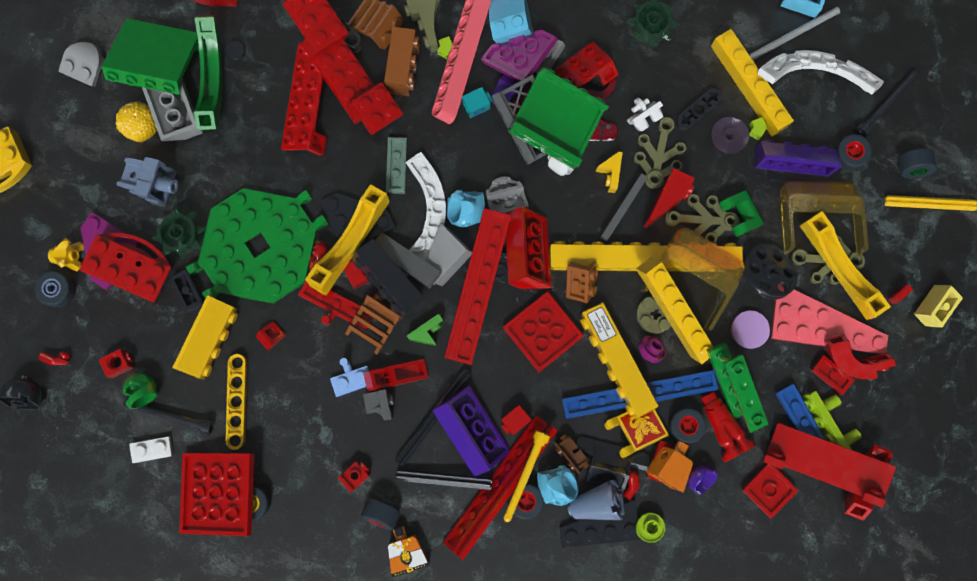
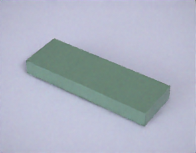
M388 137L387 194H405L407 138Z

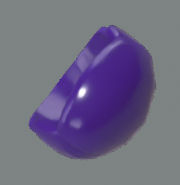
M698 466L689 475V487L695 493L702 495L715 483L718 473L710 466Z

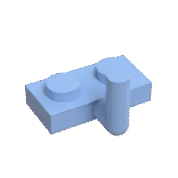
M346 358L340 359V364L343 366L345 373L330 378L336 397L365 388L366 383L363 373L369 371L368 366L352 371L349 360Z

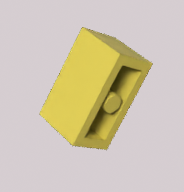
M934 285L914 315L925 326L942 328L962 300V296L951 285Z

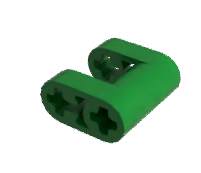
M747 190L719 203L722 212L736 207L744 222L732 228L736 237L765 224Z

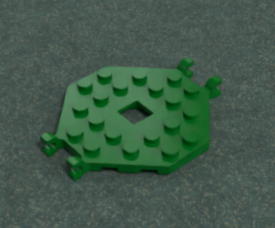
M243 188L211 208L199 261L185 267L189 274L193 276L204 269L214 284V287L202 292L205 299L207 295L215 298L219 294H226L274 304L306 282L305 279L317 231L328 225L323 215L312 223L302 209V205L312 200L306 190L299 194L297 198H291ZM262 234L270 248L254 258L246 243L257 235Z

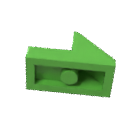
M437 314L408 334V339L436 346L428 332L432 331L434 333L442 327L443 319Z

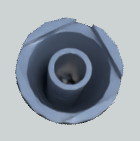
M610 480L577 496L567 506L569 515L573 516L574 519L623 520L622 515H625V507L622 493L618 494L616 488H619L618 483L615 480Z

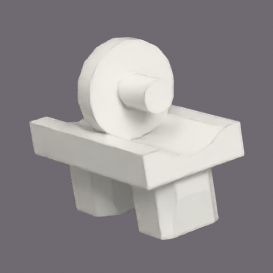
M640 98L635 99V106L631 110L633 113H637L628 118L627 121L629 124H633L638 131H644L649 127L645 120L647 116H650L653 122L664 117L660 109L663 106L661 101L650 103L647 98L643 101Z

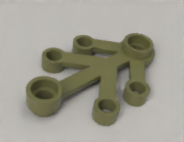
M669 117L661 119L658 124V129L661 133L657 151L650 143L648 135L641 134L637 140L638 144L645 148L654 162L652 169L645 160L646 155L643 152H637L634 156V162L640 164L646 173V185L652 189L662 186L664 178L673 170V164L679 165L677 170L680 171L682 169L681 161L674 160L669 167L660 171L662 163L676 155L683 154L686 150V145L679 142L674 148L664 153L668 133L674 128V121ZM662 125H668L669 129H664ZM640 138H645L647 142L642 143ZM677 146H681L683 151H678ZM637 155H641L643 160L639 161L636 158ZM652 177H655L657 179L656 183H653L651 181Z
M692 194L687 198V204L693 207L701 216L681 215L675 210L669 211L665 216V223L671 227L676 226L679 222L701 224L694 231H690L686 235L685 239L688 243H695L698 236L711 225L720 226L713 233H708L704 237L706 244L715 243L725 230L732 231V228L739 225L738 216L732 212H722L718 204V198L714 195L706 199V205L709 208H713L719 217H713L699 202V197L696 194ZM690 198H695L696 203H691ZM709 199H713L715 204H710ZM675 215L677 220L673 221L670 216ZM727 219H732L733 224H728ZM690 234L695 237L693 241L689 239ZM708 236L713 237V242L708 240Z
M837 236L850 261L852 262V258H855L857 264L853 265L857 270L861 269L865 264L864 256L859 252H852L842 242V238ZM801 249L791 254V259L797 266L806 262L826 263L821 255H809ZM796 255L800 256V261L795 259ZM825 264L818 272L810 275V281L813 284L822 282L823 277L831 271L828 265ZM831 274L829 276V282L832 285L839 284V281L835 282L833 280V276L835 275ZM814 275L819 276V281L814 279Z

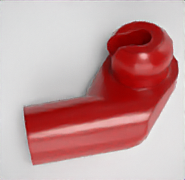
M63 351L59 353V357L47 352H41L39 355V360L49 365H66L70 358V354Z

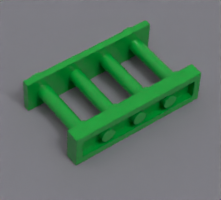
M725 342L706 350L733 417L737 419L744 416L750 433L768 425L744 356L740 354L732 358Z

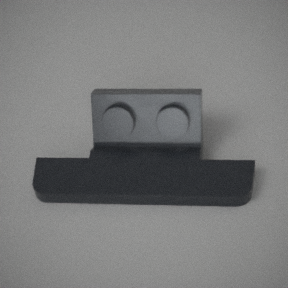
M585 437L577 439L576 444L578 447L573 451L576 453L581 449L586 456L591 457V464L585 481L586 484L599 486L610 480H615L619 485V488H616V490L620 493H624L631 467L647 471L650 466V457L646 453L636 451L622 458L619 451L624 447Z

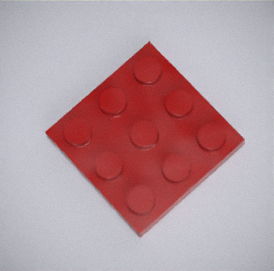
M548 291L503 326L505 332L538 373L584 337Z

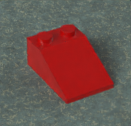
M673 168L667 176L643 227H649L677 206L683 199L686 200L695 187L692 184L695 178Z

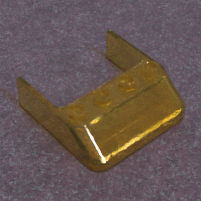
M788 181L782 186L780 195L784 254H789L795 248L793 213L795 212L853 213L856 255L861 256L869 249L865 204L854 184L849 182Z
M681 228L675 232L659 261L663 265L666 261H672L724 293L703 328L705 330H712L739 285L744 271V264L734 255L688 228ZM644 284L641 291L648 292L649 289Z

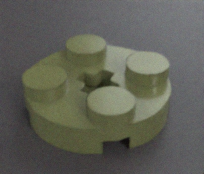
M653 296L645 298L638 305L636 320L644 331L651 334H660L671 327ZM655 310H658V313H660V317H657V320H654V317L650 315Z

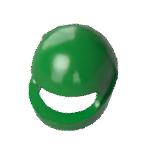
M135 372L125 379L123 394L130 396L126 401V406L129 409H137L147 405L157 397V386L153 377L144 372Z

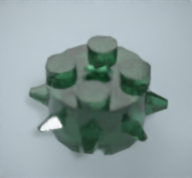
M655 0L647 1L641 6L634 4L636 10L635 17L627 20V24L632 26L633 39H638L646 45H650V47H654V44L659 43L663 39L670 41L669 29L678 25V21L671 17V5L667 6L660 1L657 3Z
M174 208L173 212L166 215L164 219L158 218L156 220L159 226H157L156 236L152 237V239L159 241L164 246L162 251L164 256L173 252L179 254L183 260L185 259V254L195 249H201V232L205 230V227H199L194 222L195 212L192 211L185 216Z

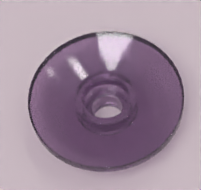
M725 117L717 121L713 126L711 138L718 150L734 154L741 151L747 145L749 131L745 123L740 119ZM727 134L731 136V140L726 139Z

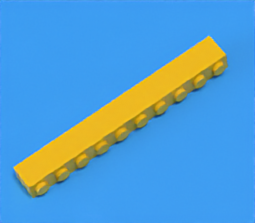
M558 241L551 244L549 248L551 270H567V265L570 262L589 266L593 261L596 262V270L637 271L636 268L650 257L661 261L667 271L739 272L743 269L742 247H738L734 243H728L725 246H717L716 243H708L706 246H698V243H688L687 246H679V243H668V246H660V243L656 242L649 243V245H641L640 242H632L630 245H622V242H612L611 245H603V242H592V245H584V242H573V245H565V242Z

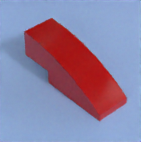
M424 359L363 373L367 392L429 378Z

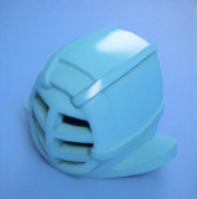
M456 190L451 197H448L447 217L451 224L458 227H469L480 223L485 208L483 192Z
M565 465L538 472V489L545 503L562 506L575 500L579 491L575 472L572 473Z

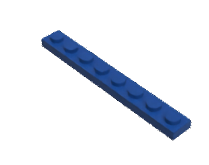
M714 370L646 383L656 402L718 390ZM616 389L562 399L565 419L622 409L627 405L624 398L621 399Z

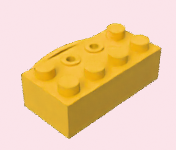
M10 127L0 130V180L10 176L0 184V193L19 182L32 167L18 132Z

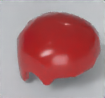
M315 241L316 245L313 248L316 250L312 253L313 256H311L310 270L330 251L329 246L323 241Z

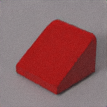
M272 321L259 330L256 337L267 350H270L286 334Z

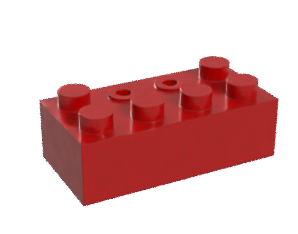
M105 233L95 236L79 271L153 303H157L173 268L160 250L142 238L125 233ZM117 237H124L141 242L157 253L158 257L154 259L142 249L130 244L118 243L115 239ZM119 253L123 254L121 259L118 258ZM138 261L142 263L140 267L136 265Z

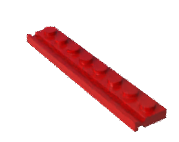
M484 208L444 358L472 365L511 215Z
M535 416L490 477L493 480L492 489H482L443 541L460 559L464 560L516 489L535 444L533 442L535 431L538 430L551 436L548 443L558 431L538 416ZM545 443V446H544V447L542 446V448H541V450H540V452H539L538 457L540 456V454L543 452V450L546 448V446H547L548 444Z

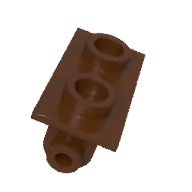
M565 433L560 437L561 442L558 439L555 441L554 444L556 446L554 448L561 457L563 455L566 457L570 469L580 474L582 471L581 467L585 469L590 465L589 458L581 449L576 453L573 452L578 445L570 435L567 436Z

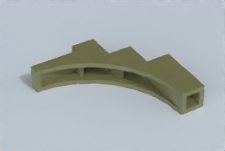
M406 0L407 5H404L406 15L411 16L412 22L417 21L419 30L424 31L423 41L425 47H429L431 53L437 51L438 44L434 23L440 0Z

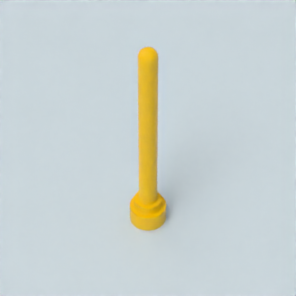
M538 430L534 433L533 442L535 444L504 515V521L510 522L542 446L544 447L545 443L548 444L551 437L548 434Z

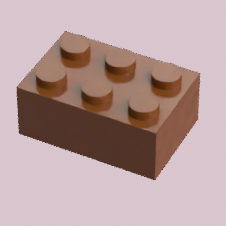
M392 27L384 80L386 89L390 94L410 96V90H414L415 79L413 78L414 73L417 71L416 55H419L420 51L419 37H416L415 29Z

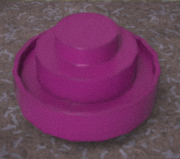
M645 336L639 342L638 347L641 356L645 360L659 363L665 357V348L658 339L652 336Z

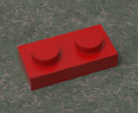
M824 355L819 358L810 370L840 395H844L855 380Z

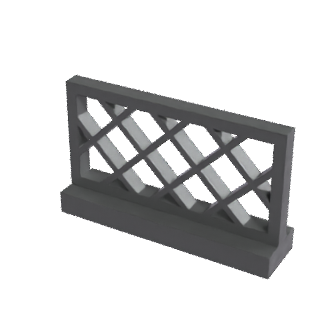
M533 75L492 96V100L508 130L515 118L516 108H520V105H518L520 94L527 95V93L521 92L523 84L529 81L533 83ZM509 92L517 93L516 103L508 102L504 95ZM511 134L527 165L547 155L542 152L536 156L532 145Z

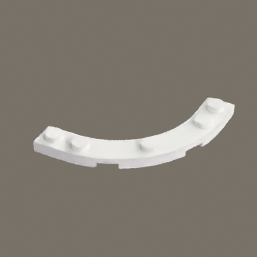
M809 50L795 51L794 54L788 55L786 53L780 54L763 65L757 73L773 84L782 76L794 70L819 69L845 77L870 94L876 92L884 82L852 61L843 62L836 59L833 54Z
M422 152L408 160L406 165L424 191L427 214L423 232L409 251L427 261L437 231L441 224L445 225L446 203L442 185L436 172ZM400 269L406 277L409 276V274Z

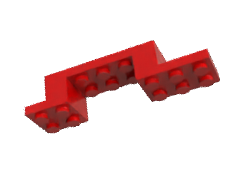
M286 0L283 2L282 5L305 37L301 46L355 125L362 121L369 133L373 135L403 115L383 83L381 82L374 86L345 43L344 39L349 33L327 0Z

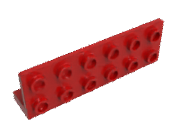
M594 42L588 44L554 70L558 77L570 80L572 85L577 88L582 87L596 75L604 86L619 75L613 60ZM520 95L518 105H522L526 96ZM516 108L515 116H516V114H517L519 108Z
M299 43L281 149L284 151L307 150L316 155H324L327 137L315 132L323 77L301 46L302 43Z
M778 423L764 459L765 463L780 469L787 467L860 495L862 500L882 508L886 502L885 496L896 469L892 464Z

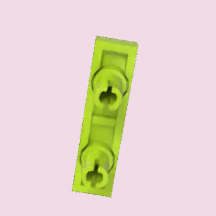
M817 391L802 396L817 426L823 432L825 440L851 449L849 446L862 438L861 433L857 429L842 435L829 411L841 404V400L837 395H833L824 401L821 400Z

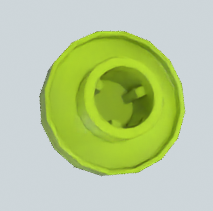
M644 513L636 521V533L638 537L646 542H656L664 535L665 523L657 514Z

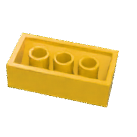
M207 295L172 368L199 379L208 377L212 371L211 364L213 360L217 359L221 349L219 347L222 341L227 339L230 325L237 319L238 313L236 312L238 309Z

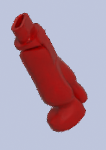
M715 392L701 398L705 405L703 408L706 409L705 413L713 428L719 445L726 449L722 455L724 462L756 446L753 440L746 439L744 429L730 413L722 399H718ZM733 439L738 443V448L735 446Z

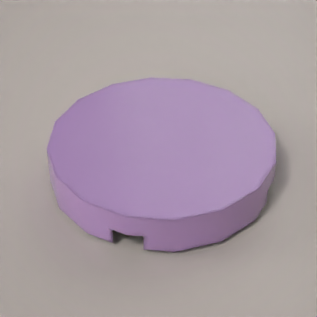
M745 311L734 318L730 332L732 339L737 345L746 349L760 347L767 341L770 327L767 319L762 314L756 311Z

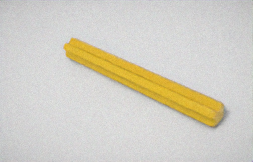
M887 195L884 198L885 206L977 210V200Z

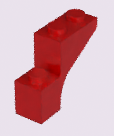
M873 444L865 455L890 463L893 451ZM850 491L845 495V514L864 520L873 510V504L862 500V496Z

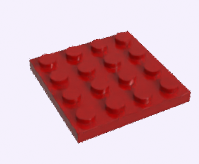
M182 453L179 534L252 535L254 454Z

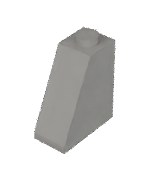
M442 224L437 231L426 261L442 273L433 284L443 286L472 255V251L448 227Z

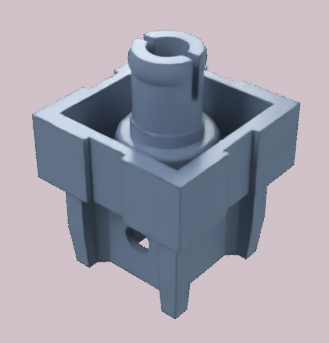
M145 157L144 161L125 158L126 166L121 181H117L116 185L130 190V193L145 198L146 201L165 207L169 193L174 194L178 189V181L174 180L177 171L165 166L166 164L157 159Z

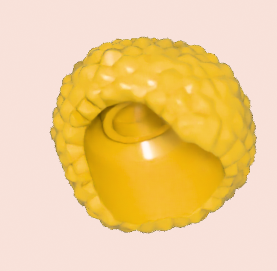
M140 101L130 102L120 108L116 114V128L123 136L130 140L144 142L150 139L157 131L150 108L145 103Z

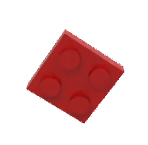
M766 464L741 489L771 519L798 492L770 464Z

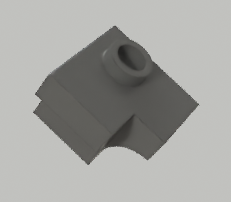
M385 389L363 394L366 414L379 413L384 421L393 419L391 405H394L392 393L388 394V390Z

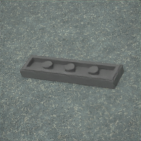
M641 173L599 240L604 243L608 241L645 183L647 176Z
M381 233L375 240L398 268L429 289L442 274L438 269L384 233Z

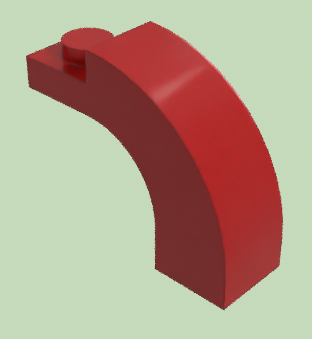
M844 335L824 340L830 358L844 373L854 378L876 379L878 378L877 371H886L890 367L896 366L894 358L889 353L868 358L853 356L850 341Z

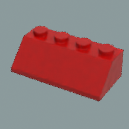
M523 206L506 213L511 215L506 235L508 284L520 289L551 288L547 218Z

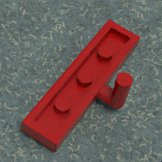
M307 282L304 283L298 294L300 297L329 311L327 316L321 318V322L327 326L332 323L335 316L352 323L354 316L360 309V306L331 290L325 296L310 287ZM363 311L361 317L372 322L374 317ZM357 321L355 326L365 331L368 330V327Z

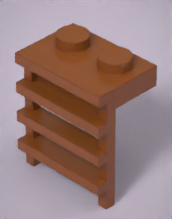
M363 0L350 21L345 22L343 25L371 37L379 48L385 50L391 40L392 27L401 28L405 20L392 4L388 5L386 2H380L379 0Z
M378 292L376 294L372 293L365 298L364 303L360 306L358 313L354 316L345 334L349 336L351 331L355 332L377 346L374 353L378 354L397 322L402 320L403 317L395 313L391 304L382 298ZM363 311L388 326L387 332L361 317ZM357 321L382 336L381 342L355 326Z

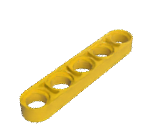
M234 354L228 360L226 445L232 450L241 449L245 444L247 359L240 354ZM239 357L243 360V364L240 368H235L233 360ZM235 377L242 379V385L239 388H235L232 385V380ZM235 396H239L242 400L239 407L232 405V399ZM234 416L241 418V424L238 427H234L231 424V419ZM234 435L239 436L241 439L237 447H234L230 442Z

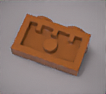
M592 261L589 266L573 262L567 265L566 298L588 303L592 297H595L597 292L595 280L598 276L596 262Z

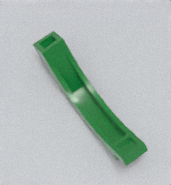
M215 15L195 16L200 54V91L194 116L197 130H209L217 128L221 115L223 98L222 50Z

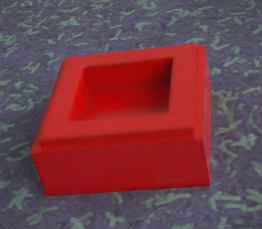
M910 285L899 287L888 297L891 304L900 302L913 288Z

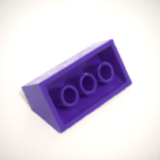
M763 140L756 146L754 168L828 177L840 169L842 163L837 151L827 146L815 148L809 144L797 146L791 142H782L780 144L774 143L773 140Z
M470 386L465 387L432 410L474 476L491 470L510 452L509 447Z

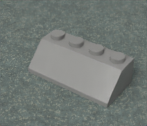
M183 77L179 84L180 95L142 87L161 141L186 140L203 133L202 130H197L195 109Z

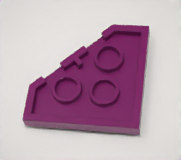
M541 29L535 31L533 35L526 37L521 35L509 39V42L499 44V42L492 44L481 58V61L520 82L533 75L558 40L556 36Z
M91 212L81 226L85 255L96 235L124 232ZM117 237L115 239L118 243L130 244L135 247H139L141 244L136 240L124 237ZM119 253L118 258L121 259L123 254ZM89 275L91 281L109 291L112 284Z

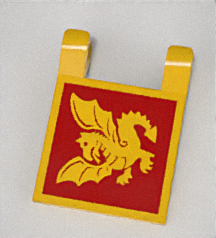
M655 410L637 419H634L633 415L630 416L628 412H625L607 420L604 424L607 430L620 425L630 445L619 451L622 458L669 436Z

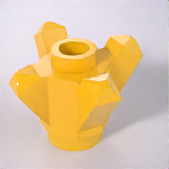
M65 238L58 246L49 250L48 259L51 263L57 264L61 268L65 266L77 272L81 267V262L78 261L79 252L83 251L84 244L77 242L70 245L71 241Z

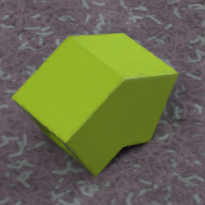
M449 36L438 40L440 47L437 50L438 55L447 60L452 47Z
M763 117L751 121L749 124L751 131L748 135L756 140L762 137L767 129Z

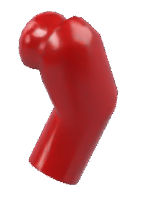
M631 469L628 479L629 486L622 493L629 500L640 487L639 475Z

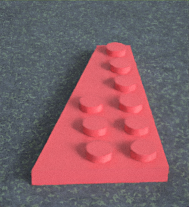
M777 284L778 289L784 292L783 286ZM793 290L782 299L774 300L770 339L826 347L825 339L844 335L850 341L852 351L879 355L887 352L888 335L796 290Z

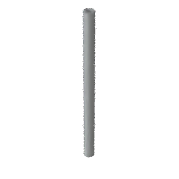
M835 7L750 53L749 56L752 60H755L839 14L840 9Z

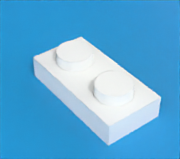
M171 437L131 443L132 463L173 456Z

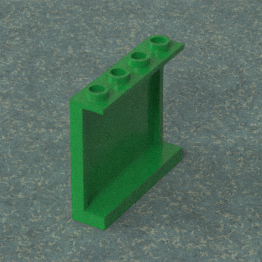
M126 18L101 66L105 80L180 95V81L194 51H199L197 32Z
M542 68L536 75L508 132L568 167L575 169L580 166L582 162L580 158L603 112L609 106L604 104L605 102L602 99L589 95L587 90L575 87L570 80L558 77L553 70Z

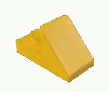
M623 152L616 153L596 169V172L610 174L607 175L605 186H608V192L615 193L618 189Z

